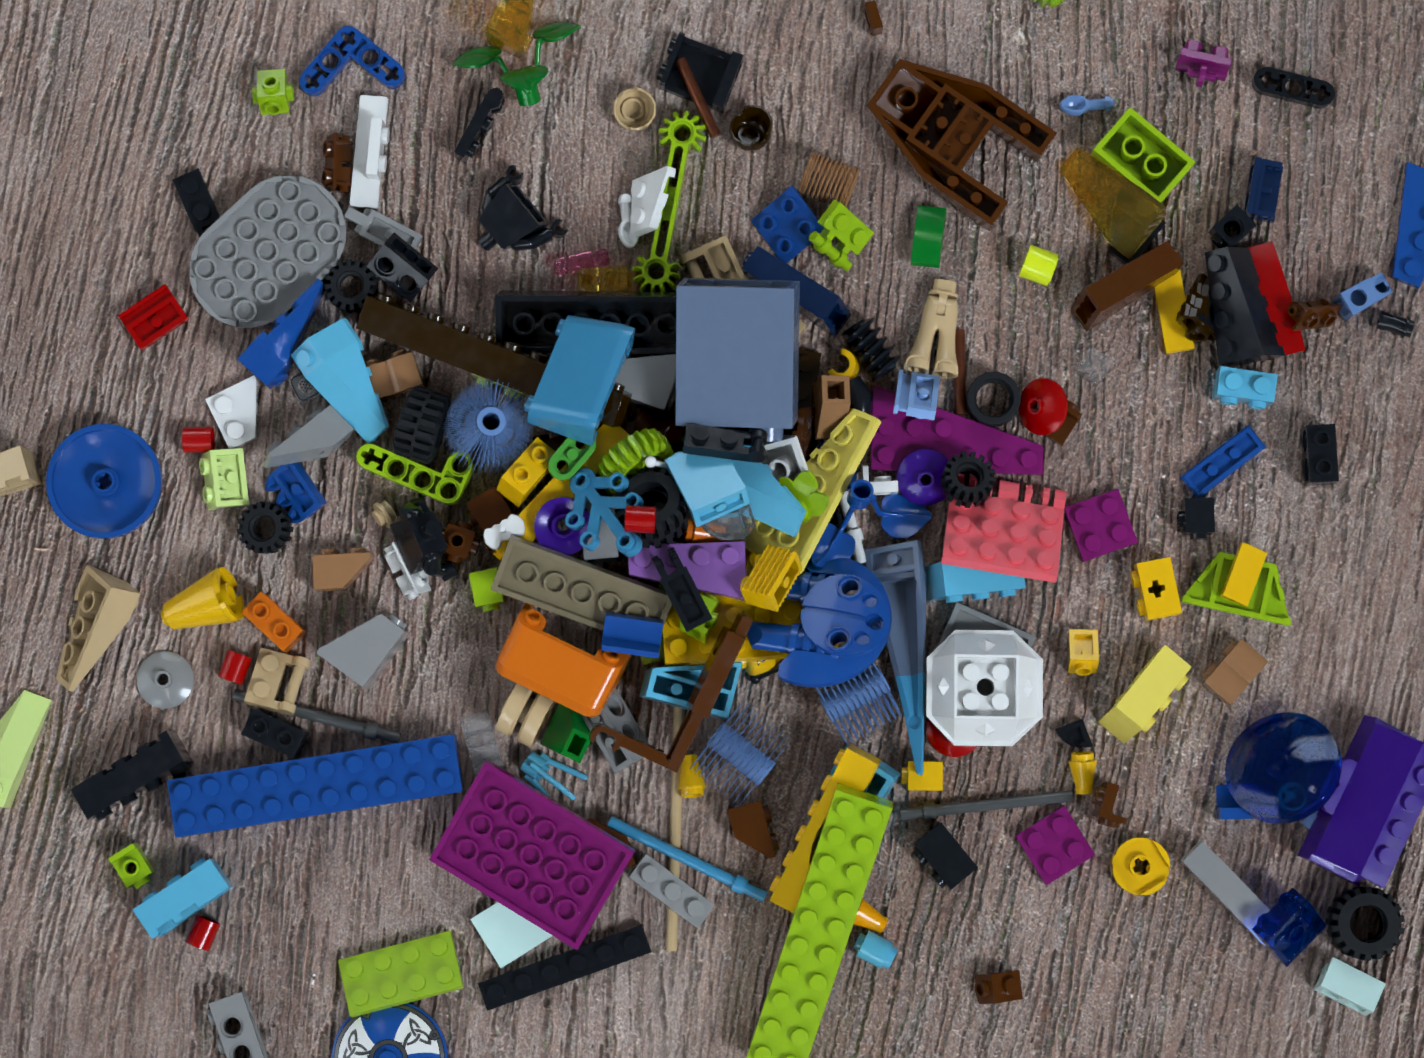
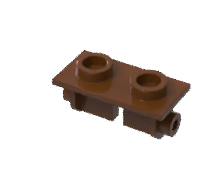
M336 132L327 137V140L323 143L322 153L323 157H326V168L322 172V184L326 185L325 189L329 192L337 188L338 193H349V188H351L352 167H343L342 162H352L353 142L350 141V136L340 135L339 140H337Z
M1325 299L1307 301V303L1292 302L1287 308L1288 315L1296 322L1292 330L1299 331L1329 327L1336 321L1337 313L1343 305H1331Z

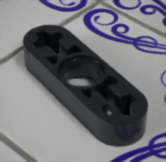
M1271 67L1260 68L1252 79V87L1258 94L1317 109L1327 107L1335 96L1334 87L1327 81ZM1264 75H1268L1271 82L1277 83L1279 77L1283 78V81L1280 84L1279 91H1276L1275 89L1278 85L1269 84L1265 88L1262 86L1263 82L1258 80V78L1261 79ZM1293 80L1300 84L1301 92L1298 95H1291L1286 91V83ZM1307 84L1311 85L1308 91L1317 92L1322 88L1324 89V94L1328 95L1322 101L1318 100V95L1309 93L1307 98L1303 96L1307 91Z

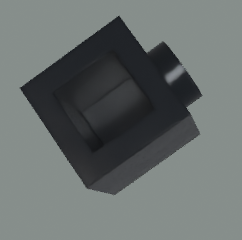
M1214 497L1184 498L1181 500V511H1177V527L1182 528V535H1190V540L1207 539V534L1215 532Z

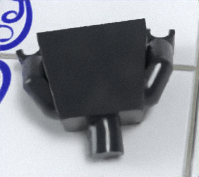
M515 165L509 166L507 176L498 179L485 192L481 207L483 213L479 217V221L486 231L478 238V242L487 251H490L497 243L502 249L512 248L515 251L535 249L551 241L552 236L555 238L564 237L568 231L566 229L559 233L555 230L554 226L562 223L563 220L556 219L549 229L546 228L549 223L518 186L524 179V173L522 172L518 177L511 176L516 170Z
M425 495L409 500V503L402 505L399 510L400 517L403 520L390 524V528L410 574L412 575L424 570L427 575L441 577L444 582L458 575L452 561L448 560L442 563V556L448 549L442 533V525L437 521L434 512L428 508Z

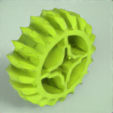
M645 428L641 432L635 431L630 436L626 435L625 439L617 441L614 447L609 448V453L602 457L603 461L598 465V474L600 477H610L612 474L619 472L626 477L630 474L635 476L637 475V470L643 469V472H648L650 467L645 465V459L648 456H653L656 460L665 462V459L671 457L674 452L665 435H662L660 431H656L655 428L649 430ZM658 466L652 467L655 468L656 472H659L660 469L667 470L666 468ZM622 479L616 482V486L621 483ZM607 489L612 494L616 492L614 489Z

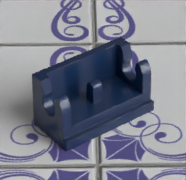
M1255 157L1252 161L1244 205V212L1251 219L1274 223L1284 167L1282 162L1262 159L1260 157Z

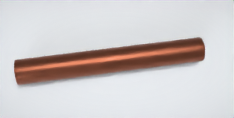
M685 57L678 59L675 63L710 138H715L721 133Z
M956 329L955 348L958 362V377L954 378V409L956 415L963 416L966 415L965 330Z

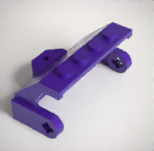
M1364 715L1345 757L1342 758L1336 755L1319 761L1306 786V792L1311 808L1317 810L1318 813L1297 856L1357 886H1360L1364 878L1379 887L1385 888L1424 806V743L1376 717Z

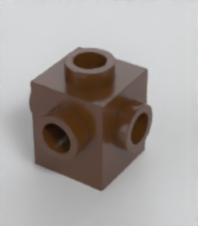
M456 521L455 525L448 523L446 529L442 528V533L448 546L444 553L446 554V560L461 564L462 560L470 562L471 556L477 555L481 540L477 539L478 534L472 531L473 525ZM455 536L462 537L463 542L460 546L453 545L452 541Z

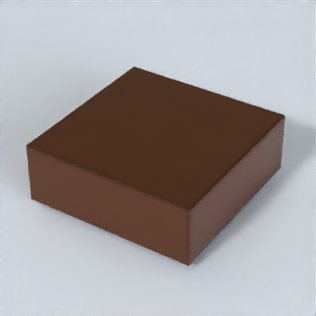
M875 0L866 2L864 14L870 34L872 36L882 34L883 25Z

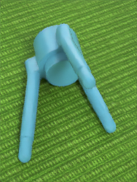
M533 751L520 767V770L526 774L524 778L535 789L550 797L536 779L541 781L544 778L568 798L575 800L576 796L548 774L550 767L547 764L583 780H587L588 776L550 758L544 752L539 755Z

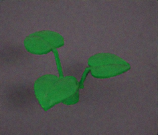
M555 22L536 29L532 33L533 38L537 39L534 65L509 71L502 58L498 56L502 53L501 48L495 46L473 48L460 55L452 66L453 68L455 66L479 68L492 61L497 62L504 72L500 77L501 81L511 86V89H515L519 105L531 106L540 102L541 98L537 83H540L549 72L548 67L540 65L541 45L545 41L555 42L561 40L576 30L581 29V25Z

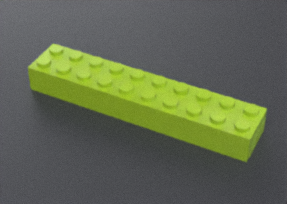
M837 783L746 1058H809L893 809V801Z

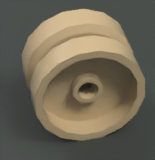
M516 683L502 707L495 730L510 736L516 731L519 724L522 723L517 736L518 742L532 748L544 729L556 702L540 694H537L536 698L533 699L534 691Z

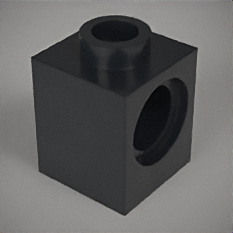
M1237 204L1208 233L1211 235V242L1218 249L1235 247L1257 224ZM1224 225H1233L1237 229V236H1227L1224 232Z

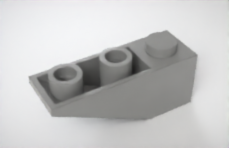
M331 405L323 411L319 408L308 417V423L303 427L300 425L295 426L287 434L288 439L282 443L277 441L266 451L268 456L263 466L270 468L328 457L349 440L354 429Z

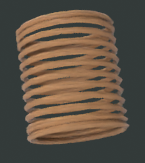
M813 151L801 179L798 193H801V195L805 194L815 168L806 196H809L819 171L811 194V198L814 197L824 171L815 199H818L827 176L819 199L822 201L832 176L824 203L827 202L836 179L828 204H831L838 184L839 187L835 200L838 199L844 184L839 202L847 207L860 172V167L854 166L852 168V165L848 166L847 163L843 165V161L839 163V160L835 161L834 158L830 160V156L826 158L825 155L821 157V153L818 154V152L815 153Z

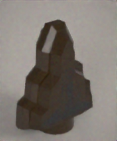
M1204 273L1197 276L1176 318V321L1186 329L1185 337L1194 342L1216 340L1208 276Z

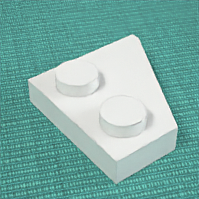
M665 166L632 180L630 234L642 236L658 229L662 210L668 198V194L663 192L668 177H675V168Z
M255 375L205 399L229 449L239 448L257 439L258 379Z

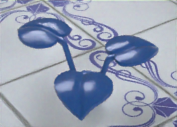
M820 442L817 448L820 449L825 442ZM857 468L846 491H849L847 502L850 508L839 529L835 525L828 523L811 556L812 564L817 568H824V565L832 559H850L855 550V539L851 535L843 533L854 510L865 509L870 502L876 514L882 516L881 527L883 531L895 539H907L915 535L931 520L932 514L924 506L914 504L900 494H891L884 497L881 501L880 510L876 502L877 497L873 495L874 489L872 484L863 479L856 481L859 471Z

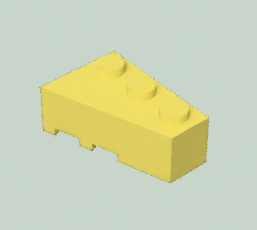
M1164 645L1152 656L1133 679V682L1126 691L1116 699V703L1110 711L1103 715L1098 723L1123 744L1141 730L1146 733L1156 721L1153 717L1156 711L1160 710L1162 712L1172 701V698L1169 696L1174 689L1179 691L1189 678L1186 676V673L1190 670L1191 666L1168 646Z

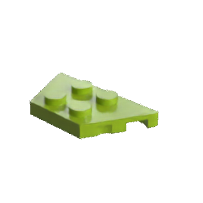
M1224 552L1217 553L1180 601L1189 605L1287 627L1291 626V618L1288 616L1284 601L1286 599L1279 582L1280 576L1277 565L1269 562H1264L1248 607L1220 597L1235 557L1233 554Z

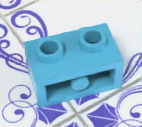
M1220 366L1215 372L1212 399H1218L1221 404L1237 405V402L1249 404V408L1266 409V407L1274 403L1278 374Z

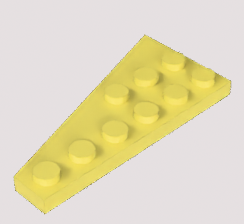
M854 408L830 433V438L821 448L818 449L816 447L809 455L811 458L806 464L808 470L817 479V492L828 495L829 503L824 513L820 516H812L809 521L801 524L797 536H790L750 517L746 521L748 524L738 534L734 533L729 541H745L746 550L757 555L762 554L768 544L770 546L774 545L776 548L779 546L781 549L794 550L797 552L802 565V571H800L802 575L875 436L881 421L872 415Z

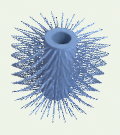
M487 382L482 395L483 387L480 391L482 383L480 387L477 385L475 391L472 388L470 398L464 394L461 402L456 401L458 404L455 407L452 406L453 408L450 410L452 412L448 414L450 415L448 417L451 418H447L450 420L446 421L451 422L445 423L450 424H444L449 425L444 427H455L449 428L454 430H449L446 435H451L448 439L455 443V449L452 453L453 455L458 452L455 459L464 452L459 461L460 463L473 448L466 460L467 462L477 445H479L471 463L480 447L474 470L479 459V469L481 470L482 464L488 458V464L484 465L485 473L492 459L489 474L494 463L495 466L496 464L498 465L497 468L499 467L501 457L505 459L507 455L508 458L512 459L516 454L515 452L521 453L519 450H525L523 449L526 446L525 444H527L525 442H528L526 440L530 438L524 436L526 432H521L528 431L523 429H529L524 428L526 427L524 425H528L525 424L527 422L521 421L526 420L527 414H521L524 411L521 405L525 400L523 399L518 402L521 397L520 395L513 401L518 390L504 405L511 393L510 391L498 409L506 392L505 389L496 408L502 389L501 385L496 397L498 382L493 391L492 385L488 388ZM483 424L491 425L493 430L485 428Z
M874 662L871 664L872 668L869 666L866 669L867 671L864 670L856 677L845 681V683H840L841 685L839 686L838 684L834 685V689L832 686H828L830 691L822 687L823 695L819 687L815 688L826 714L831 722H834L847 746V740L836 720L839 719L848 737L853 742L842 720L844 716L855 737L859 740L847 714H850L864 737L862 729L853 714L854 710L869 735L870 732L858 708L862 710L869 725L876 732L864 709V705H866L876 725L881 729L869 702L873 705L880 720L886 726L883 716L874 702L876 699L886 718L891 723L890 717L882 704L883 702L879 698L880 696L895 720L897 719L886 698V693L897 713L902 717L885 677Z
M743 701L727 722H723L706 743L707 747L691 768L710 747L712 749L697 770L713 751L717 754L701 775L719 754L721 759L708 776L724 758L726 762L714 778L729 762L731 766L725 774L734 766L736 770L741 772L739 776L744 774L750 779L749 783L751 781L755 783L754 788L756 785H760L776 763L775 760L770 759L772 754L768 757L760 751L762 747L758 749L751 743L759 731L750 742L746 739L756 725L745 738L741 736L753 719L740 734L737 732L750 713L736 730L732 728L747 707L731 726L727 724L744 703Z

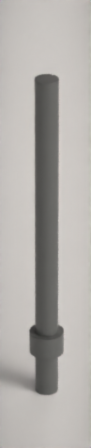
M235 689L232 699L244 703L247 691ZM296 705L293 716L363 734L364 738L374 741L378 738L393 743L400 742V732L381 728L378 723L368 721L366 724Z
M1072 790L938 805H934V802L922 803V806L901 808L900 819L924 818L925 821L934 820L936 816L1073 802Z

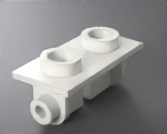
M397 542L391 543L392 545L384 549L386 553L384 557L392 573L394 574L400 570L403 572V575L396 578V581L404 597L407 596L410 601L421 593L431 591L428 584L429 578L424 570L412 575L410 574Z

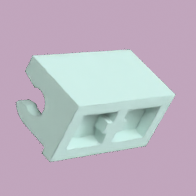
M1332 957L1329 964H1325L1313 990L1366 1016L1374 1012L1386 983Z

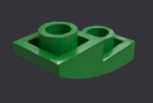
M918 206L911 254L912 266L939 268L947 216L946 208Z

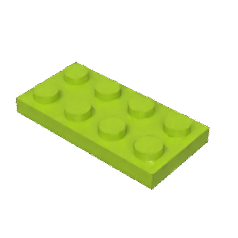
M451 931L338 960L349 1015L352 1018L464 988Z

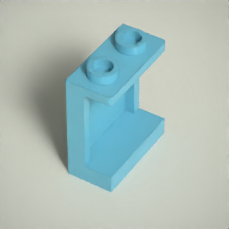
M683 451L676 452L671 457L665 459L669 475H672L696 527L750 504L747 489L731 459L685 454Z

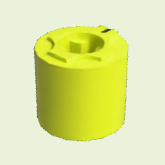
M1030 244L1019 277L1047 286L1056 269L1059 254Z

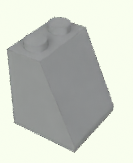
M676 354L626 359L616 382L625 386L624 391L632 393L629 405L641 409L647 407L666 417L676 389Z
M391 613L388 617L379 614L319 648L316 653L360 686L370 689L409 637L410 633L405 631L408 625Z

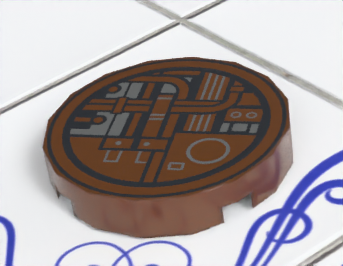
M803 406L798 410L797 430H793L791 435L798 437L805 461L807 462L811 458L809 455L816 449L818 440H815V408Z

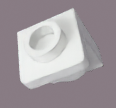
M862 465V472H858L856 480L863 479L869 482L868 465ZM891 476L874 477V482H870L874 489L873 495L898 494V481H891Z

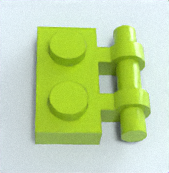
M834 199L817 221L824 229L820 234L817 231L812 232L809 235V241L813 243L814 249L820 254H826L829 257L830 263L835 267H841L844 271H848L852 267V262L847 259V254L851 251L858 256L874 232L842 203ZM834 237L839 241L836 247L832 245Z

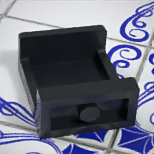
M679 32L677 39L672 37L668 46L667 54L670 57L667 65L662 63L657 75V80L660 81V90L693 102L675 63L678 59L685 57L708 107L724 113L743 64V55L734 51L732 54L689 39L685 37V33Z

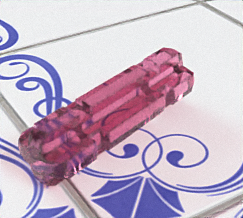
M607 249L595 250L596 253L594 254L590 251L569 256L567 260H565V257L555 259V272L560 276L568 274L569 270H572L573 273L595 268L594 265L596 264L599 267L608 265L610 263Z

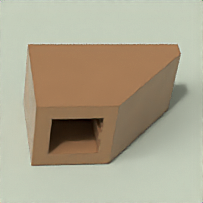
M821 375L813 384L815 440H828L830 433L849 414V376Z
M362 547L349 548L348 553L337 554V549L320 550V555H312L314 590L317 592L347 590L373 561V554L366 552V548Z

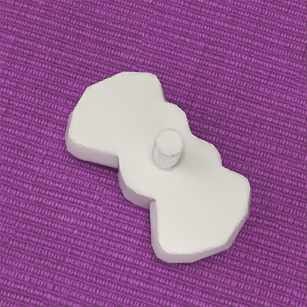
M510 514L500 524H495L492 528H486L483 534L485 544L491 549L499 550L502 542L509 540L511 535L523 536L525 533L524 520L516 514Z

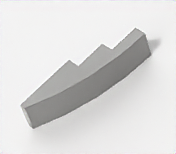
M1202 840L1181 859V862L1264 947L1285 927L1251 889Z

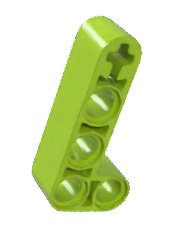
M364 444L359 448L356 455L357 462L366 471L449 506L456 505L461 501L475 467L474 462L471 463L472 458L470 457L466 471L461 473L454 471L455 461L461 459L464 452L456 459L455 457L458 452L452 456L450 455L442 473L374 444ZM374 451V455L384 461L382 471H379L382 466L374 461L367 465L368 461L364 458L365 455H371ZM395 462H401L404 464V472L400 476H392L390 474V467ZM422 473L429 474L431 479L429 485L423 488L416 485L418 475ZM449 484L455 485L457 488L456 495L451 499H445L442 496L443 488Z

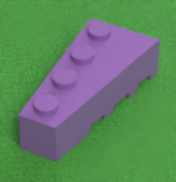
M745 541L661 544V548H655L654 544H650L649 548H643L642 546L641 551L636 556L628 557L629 575L631 577L661 583L660 579L662 578L651 558L655 556L661 558L667 575H670L678 570L668 555V549L674 547L683 566L687 567L698 591L745 602L740 590L741 581L747 576Z

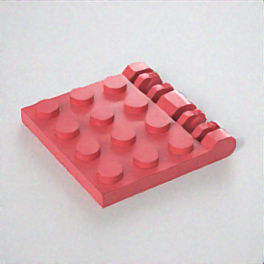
M960 473L957 478L961 484H964L965 474ZM969 475L967 486L975 487L976 477ZM1000 480L997 497H991V491L987 500L984 503L981 501L977 507L972 503L970 508H965L964 502L959 507L955 505L956 499H953L952 502L949 501L941 564L1056 583L1067 491L1055 489L1052 506H1048L1050 488L1044 487L1043 491H1041L1040 505L1030 503L1033 495V485L1026 484L1022 502L1018 501L1020 483Z

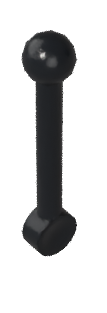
M779 665L763 674L750 676L751 683L758 684L761 679L778 672Z

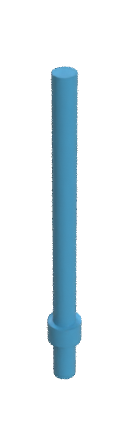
M611 816L607 827L730 886V890L740 895L744 893L761 902L764 901L767 895V891L748 883L747 878L738 874L734 876Z

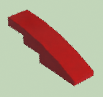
M1273 241L1247 247L1250 250L1260 279L1258 286L1261 295L1266 297L1269 305L1266 307L1270 321L1275 323L1278 332L1275 336L1279 346H1283L1285 355L1305 351L1301 330H1292L1296 322L1287 313V308L1292 303V298Z

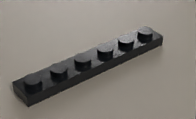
M639 925L580 946L578 950L572 949L479 982L478 985L488 1011L643 956L652 951L643 925Z

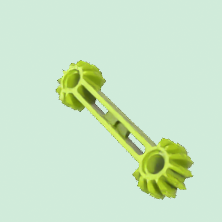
M676 111L673 112L674 121L672 122L669 118H664L663 123L667 128L662 127L658 131L660 135L665 136L659 140L660 145H671L667 166L673 168L675 154L677 152H682L683 154L677 186L671 187V177H668L663 192L668 194V198L662 210L658 229L654 233L650 258L646 260L644 257L638 256L637 261L642 266H633L632 269L633 272L640 274L633 278L634 283L644 282L640 286V292H646L649 287L651 288L650 292H656V289H660V292H666V286L671 290H675L676 285L671 280L677 281L681 278L680 274L673 272L680 268L679 263L669 264V255L689 150L694 149L700 153L702 147L699 143L706 142V136L700 134L706 130L705 125H697L699 122V116L697 115L688 120L689 111H684L683 118H679ZM680 129H685L691 134L685 141L677 140L674 135ZM663 221H668L669 228L664 254L658 257L656 255ZM653 267H661L665 271L664 276L658 280L652 279L648 274Z

